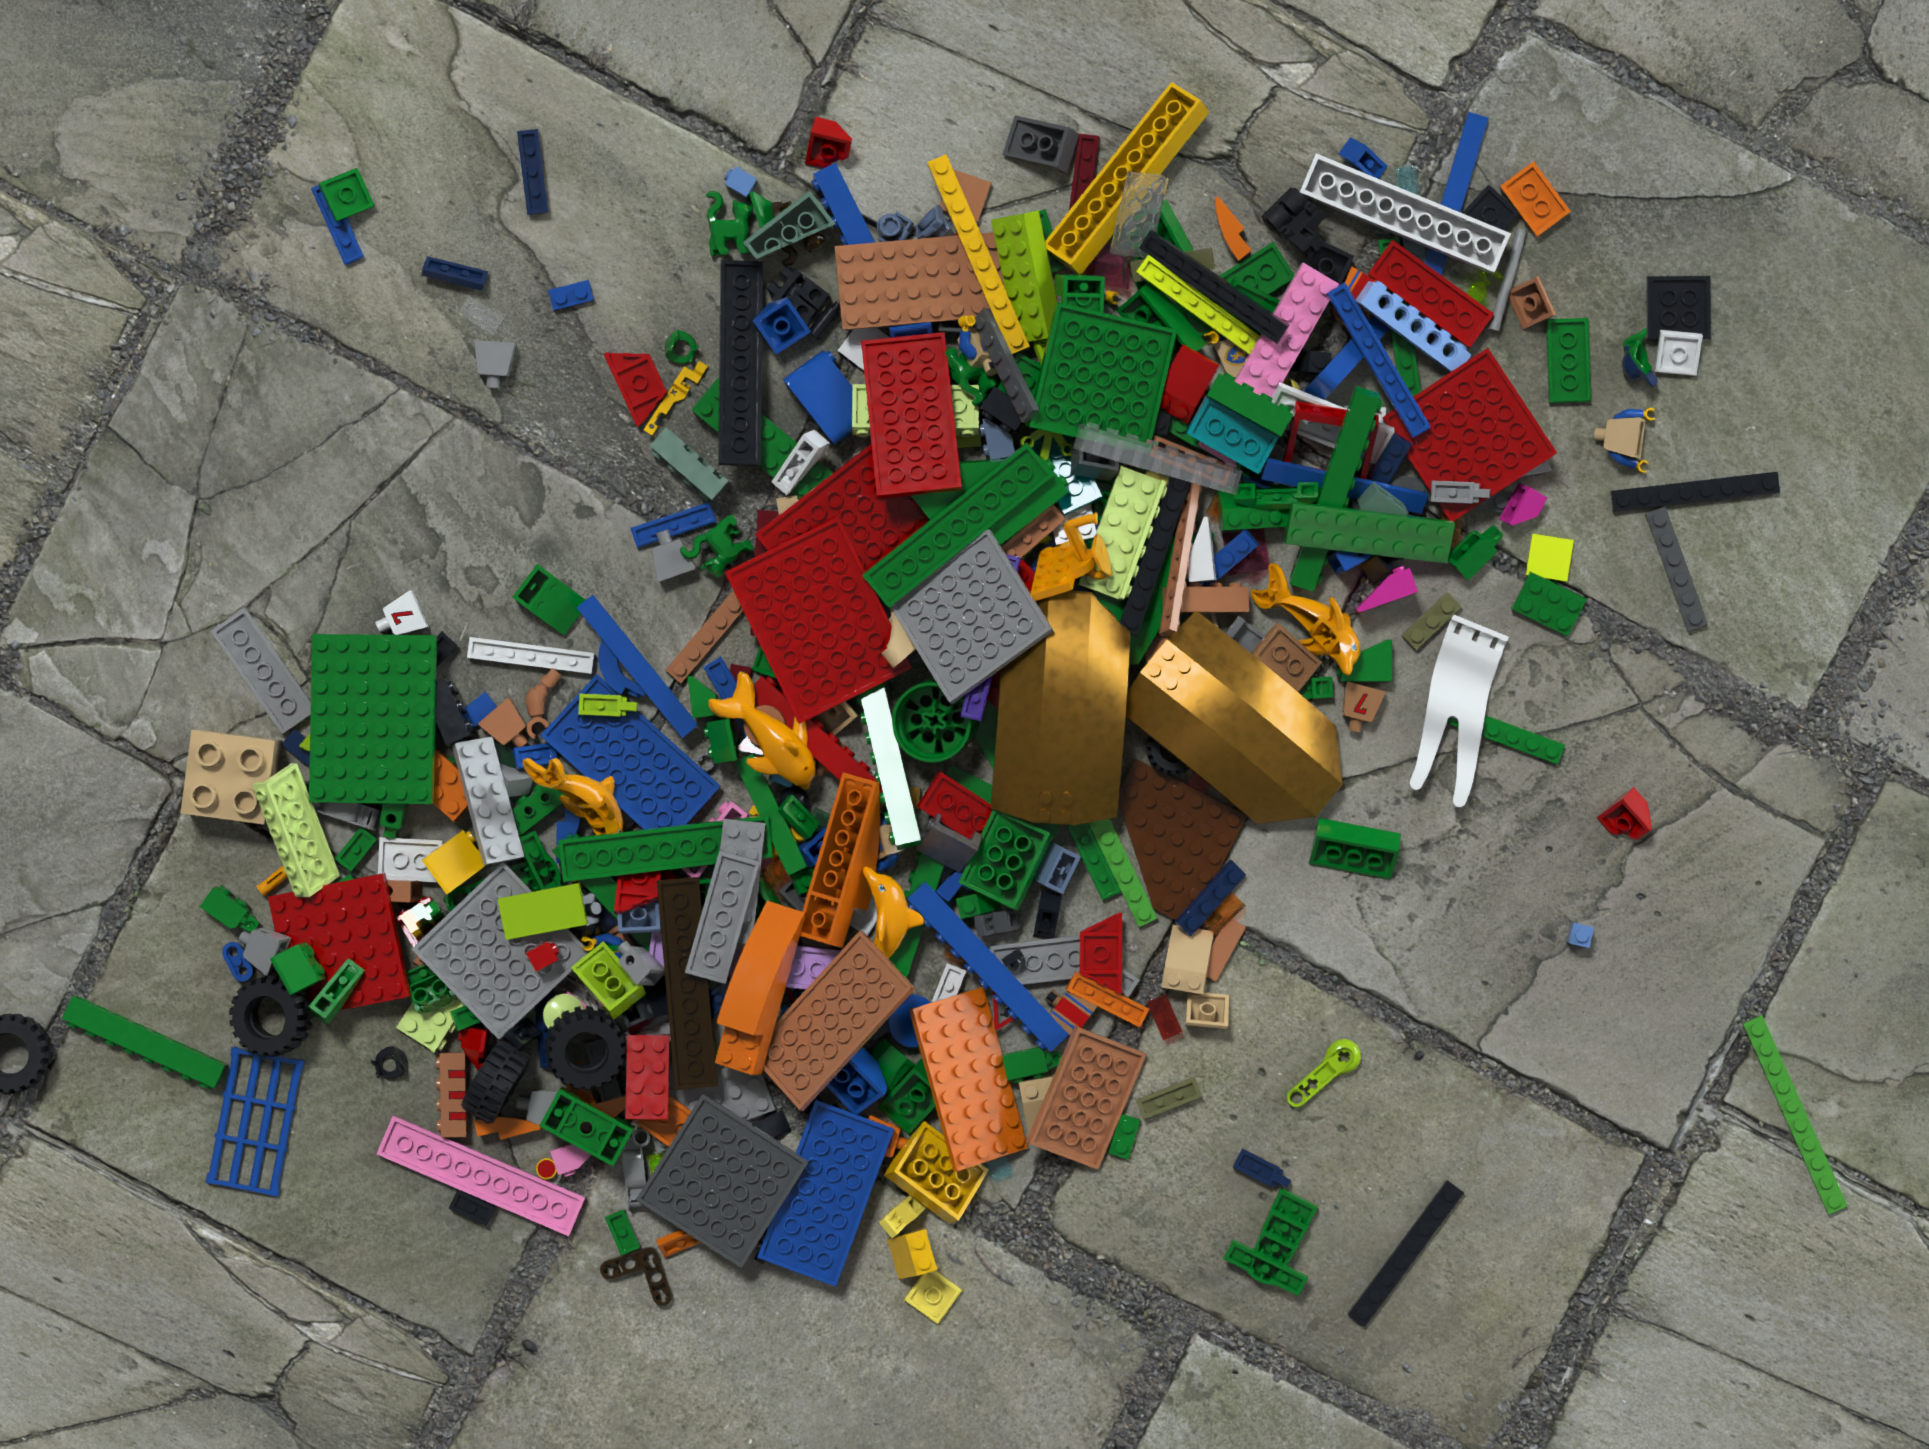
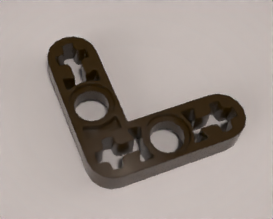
M644 1247L622 1256L608 1259L602 1263L600 1273L606 1279H613L643 1269L654 1302L657 1305L665 1306L671 1301L672 1292L659 1253L654 1247ZM646 1251L655 1254L652 1261L653 1264L658 1263L659 1266H653L647 1270L646 1266H650V1262L648 1259H644ZM632 1257L635 1260V1266L630 1269L626 1268L623 1263L625 1258ZM616 1260H620V1267L623 1272H619V1268L614 1269L612 1275L604 1271L607 1267L606 1264H610L613 1267L618 1264ZM654 1270L662 1274V1278L658 1282H654L650 1278V1273ZM663 1282L665 1283V1286H662L661 1288L663 1293L668 1294V1296L665 1298L666 1301H662V1299H657V1296L659 1295V1289L656 1288L654 1290L653 1286H659Z

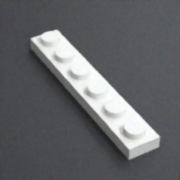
M474 637L469 638L467 658L590 674L593 672L595 653Z

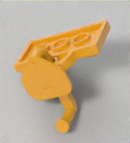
M1097 512L1066 521L1063 528L1069 541L1064 542L1060 546L1047 547L1040 551L1031 595L1035 601L1073 590L1075 579L1085 574L1097 580L1112 576L1108 551L1101 535H1094L1092 549H1087L1078 527L1094 523L1097 525ZM1095 564H1097V566H1098V568H1099L1098 571H1096V569H1095V567H1094Z

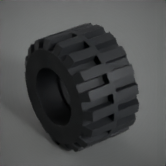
M1151 737L1148 738L1146 747L1147 757L1151 765L1158 771L1169 775H1176L1190 769L1180 760H1166L1161 754V745Z

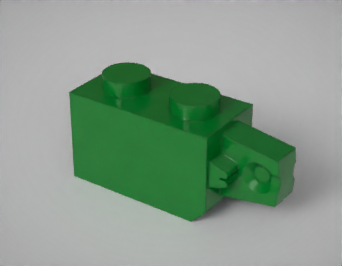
M1494 525L1482 534L1478 531H1471L1449 553L1448 562L1468 581L1498 552L1494 547L1504 535Z
M223 885L220 887L214 886L199 906L230 929L241 927L252 932L260 924L250 913L251 909L247 907L248 903L240 897L237 899L230 895L231 891Z
M1040 1047L1002 1054L1007 1080H1012V1083L1024 1081V1077L1031 1075L1033 1079L1044 1077L1048 1069L1058 1066L1062 1057L1060 1051L1044 1052Z

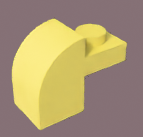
M908 1195L888 1211L879 1223L893 1238L907 1224L917 1218L926 1207L911 1195Z

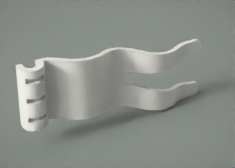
M1453 614L1432 674L1420 748L1410 779L1412 789L1419 790L1422 787L1431 769L1447 720L1450 717H1454L1458 721L1456 784L1452 802L1456 807L1465 805L1474 779L1489 691L1504 646L1508 641V636ZM1460 622L1462 626L1459 634H1456L1454 630L1457 623ZM1477 629L1480 631V633L1477 638V641L1475 642L1472 640V638L1475 633V630ZM1497 637L1498 641L1495 648H1490L1493 638Z

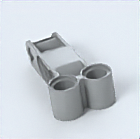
M308 780V781L305 782V785H306L307 791H308V793H309V780ZM312 802L316 812L375 831L379 813L382 812L380 809L362 803Z
M637 1127L622 1151L628 1210L646 1207L636 1200L647 1182L644 1146L651 1140V1134L641 1127ZM637 1132H645L647 1140L644 1142L638 1141L636 1138Z

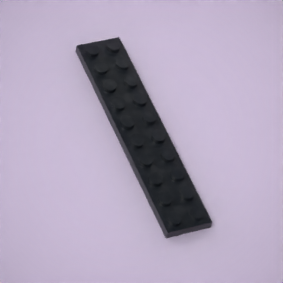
M720 261L718 465L761 466L762 334L753 322V319L762 311L763 262Z

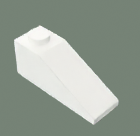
M815 430L803 434L772 480V483L786 495H789L820 459L830 442Z
M1210 517L1203 518L1189 555L1188 562L1190 565L1186 572V579H1189L1190 583L1216 581Z

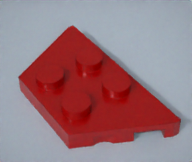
M606 352L603 355L636 426L640 427L666 395L667 390L650 354Z
M662 870L618 875L614 914L618 915L657 901V880H661Z
M1118 912L1080 931L1079 973L1118 994H1122V912Z

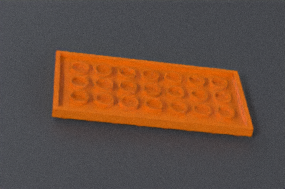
M984 987L909 1009L953 1172L1027 1149L1028 1145L1010 1080H1007L1002 1051L996 1030L994 1029V1022Z

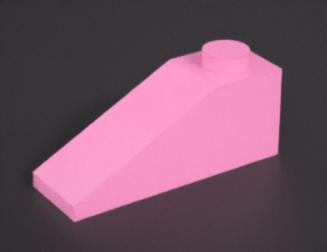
M571 1143L550 1151L558 1175L564 1174V1177L575 1174V1169H578L591 1156V1154Z

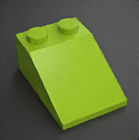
M604 941L571 967L572 971L613 1020L646 994L643 985H637L619 964V958Z

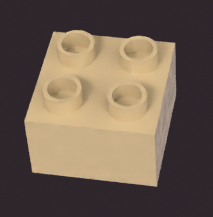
M200 729L191 730L181 814L267 824L252 785L256 782H264L278 773L282 740Z

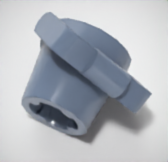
M940 205L933 207L915 225L916 238L942 237L951 228L950 223L943 216V209Z
M897 211L895 214L883 215L877 223L878 240L881 242L906 240L914 227V223ZM901 219L908 222L905 228H903L904 224Z

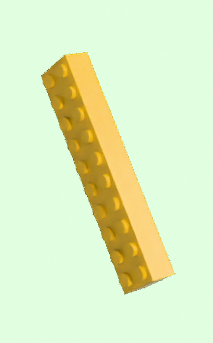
M1171 82L1046 239L1045 244L1048 254L1078 275H1081L1209 114V110L1204 103Z

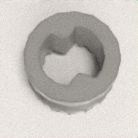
M709 753L699 754L696 764L704 771L711 770L715 765L714 759L708 764V768H704L700 765V761L703 760L702 756H709Z

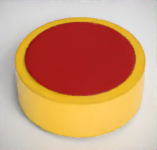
M543 1158L537 1163L536 1172L539 1177L550 1179L557 1173L553 1159Z

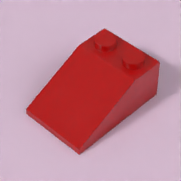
M1183 344L1168 370L1159 408L1188 424L1197 413L1219 364Z

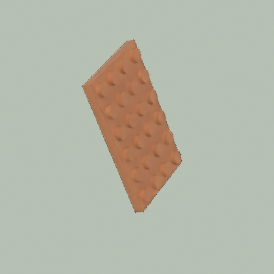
M1074 1026L1026 1142L1099 1169L1147 1054Z

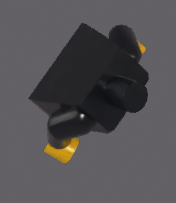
M580 880L572 881L571 884L580 883L588 924L568 929L573 934L581 932L582 937L586 936L592 939L594 936L601 935L596 925L602 920L600 914L601 905L596 902L593 892H586L584 890L586 887Z

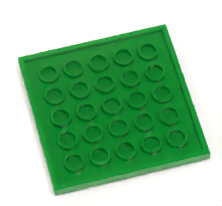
M1056 302L1034 395L1039 411L1028 422L1027 426L1149 454L1177 330Z

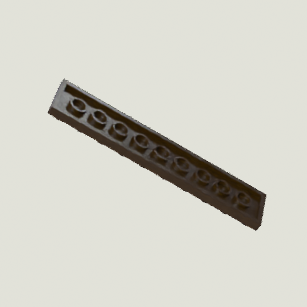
M699 877L657 880L675 1090L717 1087L708 979L685 973L702 914Z

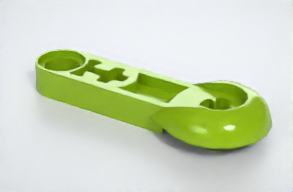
M1348 1039L1334 1041L1328 1047L1323 1061L1288 1091L1286 1096L1288 1103L1293 1107H1300L1334 1077L1354 1071L1361 1061V1051L1357 1044ZM1339 1052H1348L1349 1056L1347 1057L1349 1059L1346 1062L1344 1060L1339 1061ZM1308 1079H1316L1317 1082L1315 1084L1317 1087L1315 1089L1310 1087L1306 1090L1310 1093L1308 1096L1298 1088L1301 1085L1303 1088L1308 1086ZM1293 1092L1301 1093L1302 1100L1299 1103L1291 1102L1290 1096Z

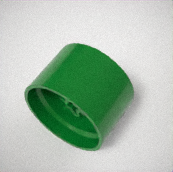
M934 678L927 679L908 689L897 701L892 714V729L898 744L907 754L924 762H940L956 755L972 742L979 727V721L964 718L962 723L956 721L955 713H961L963 707L955 709L954 705L958 701L947 705L943 700L944 693L941 688L939 689V698H937L933 687H940ZM924 695L931 697L932 704L930 706L924 704ZM965 695L959 699L962 704H964ZM911 700L920 708L916 710L907 707V705ZM916 713L922 716V724L915 723L914 715ZM937 715L940 723L933 724L934 720L931 717ZM957 727L966 729L964 736L959 733ZM919 728L921 733L912 739L908 732ZM947 730L954 733L955 738L953 741H949L946 738L945 733ZM926 731H930L933 733V742H929L926 740ZM941 739L943 752H936L937 740Z

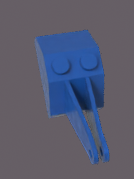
M861 1048L827 1085L836 1097L856 1115L885 1095L887 1091V1085L879 1063L865 1048Z

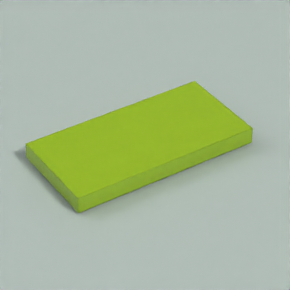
M580 883L497 899L506 940L588 924Z

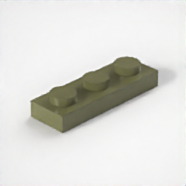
M1446 592L1402 634L1403 638L1417 650L1462 606Z
M1195 1077L1138 1098L1136 1101L1143 1119L1198 1099L1202 1095Z

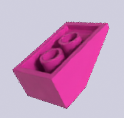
M1404 566L1390 570L1391 575L1386 576L1354 609L1355 613L1418 592L1410 568L1405 569Z

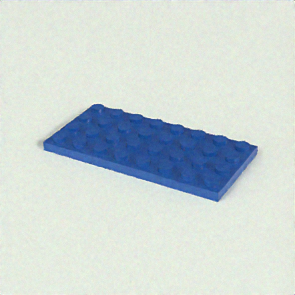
M598 674L579 693L620 695ZM578 694L540 735L584 776L598 782L612 776L615 781L613 796L617 800L620 809L643 829L687 824L721 787L638 710L637 712L626 711V716L621 717L578 715Z
M815 1100L796 1151L797 1154L807 1159L809 1163L771 1221L757 1258L836 1287L894 1128Z

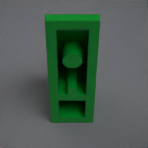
M348 958L308 1006L310 1013L325 1025H328L340 1011L365 970Z

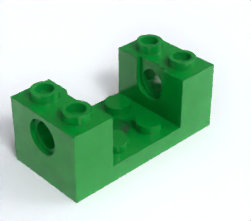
M1055 275V295L1061 296V303L1104 313V276Z
M561 1087L539 1126L605 1163L614 1166L636 1126L619 1117L616 1119L580 1100L579 1095ZM583 1122L591 1123L592 1131L590 1133L581 1131V1124Z

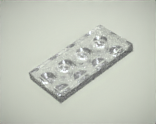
M1127 172L1110 247L1111 254L1142 258L1148 255L1139 247L1150 230L1157 232L1169 180L1166 175Z

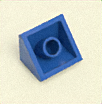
M788 297L769 303L753 319L754 324L775 354L783 351L811 332Z

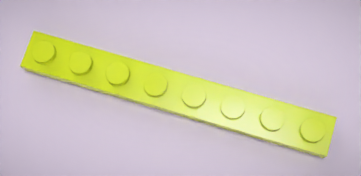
M1150 255L1145 257L1135 273L1248 355L1250 354L1259 338L1257 333Z

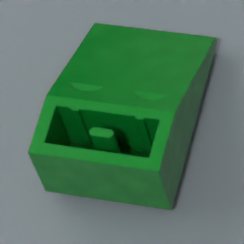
M540 564L534 567L512 596L521 605L563 635L567 633L581 613L577 607L586 600Z

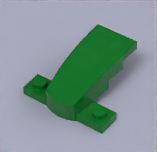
M536 831L520 837L525 861L509 868L532 892L562 886L558 866L546 854ZM485 878L464 887L466 895L472 892Z
M1280 1187L1260 1230L1254 1249L1233 1239L1223 1259L1246 1270L1252 1278L1260 1283L1277 1285L1299 1296L1308 1276L1287 1266L1306 1233L1308 1225L1318 1209V1205Z

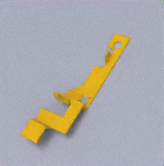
M699 361L693 371L685 366L683 367L671 389L644 428L645 432L650 435L654 434L658 428L654 423L661 412L666 415L674 402L683 400L687 396L691 387L689 385L686 386V383L682 382L684 378L687 377L697 384L708 368L706 364ZM672 389H673L674 391H677V392L675 393V396L671 393V392H672ZM650 424L654 425L653 429L649 428Z

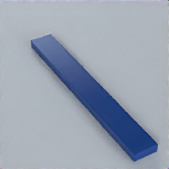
M1468 112L1441 205L1461 212L1488 117ZM1427 248L1423 262L1442 275L1447 256Z
M1342 283L1326 293L1410 436L1414 438L1431 427L1346 283Z
M1267 458L1261 473V479L1297 487L1298 482H1319L1320 489L1326 471ZM1353 477L1356 478L1353 490L1348 491L1347 497L1357 500L1373 481ZM1374 481L1403 502L1407 511L1422 514L1428 498L1426 492Z
M591 595L581 603L577 609L678 734L684 738L699 724L692 718L691 714L597 598Z

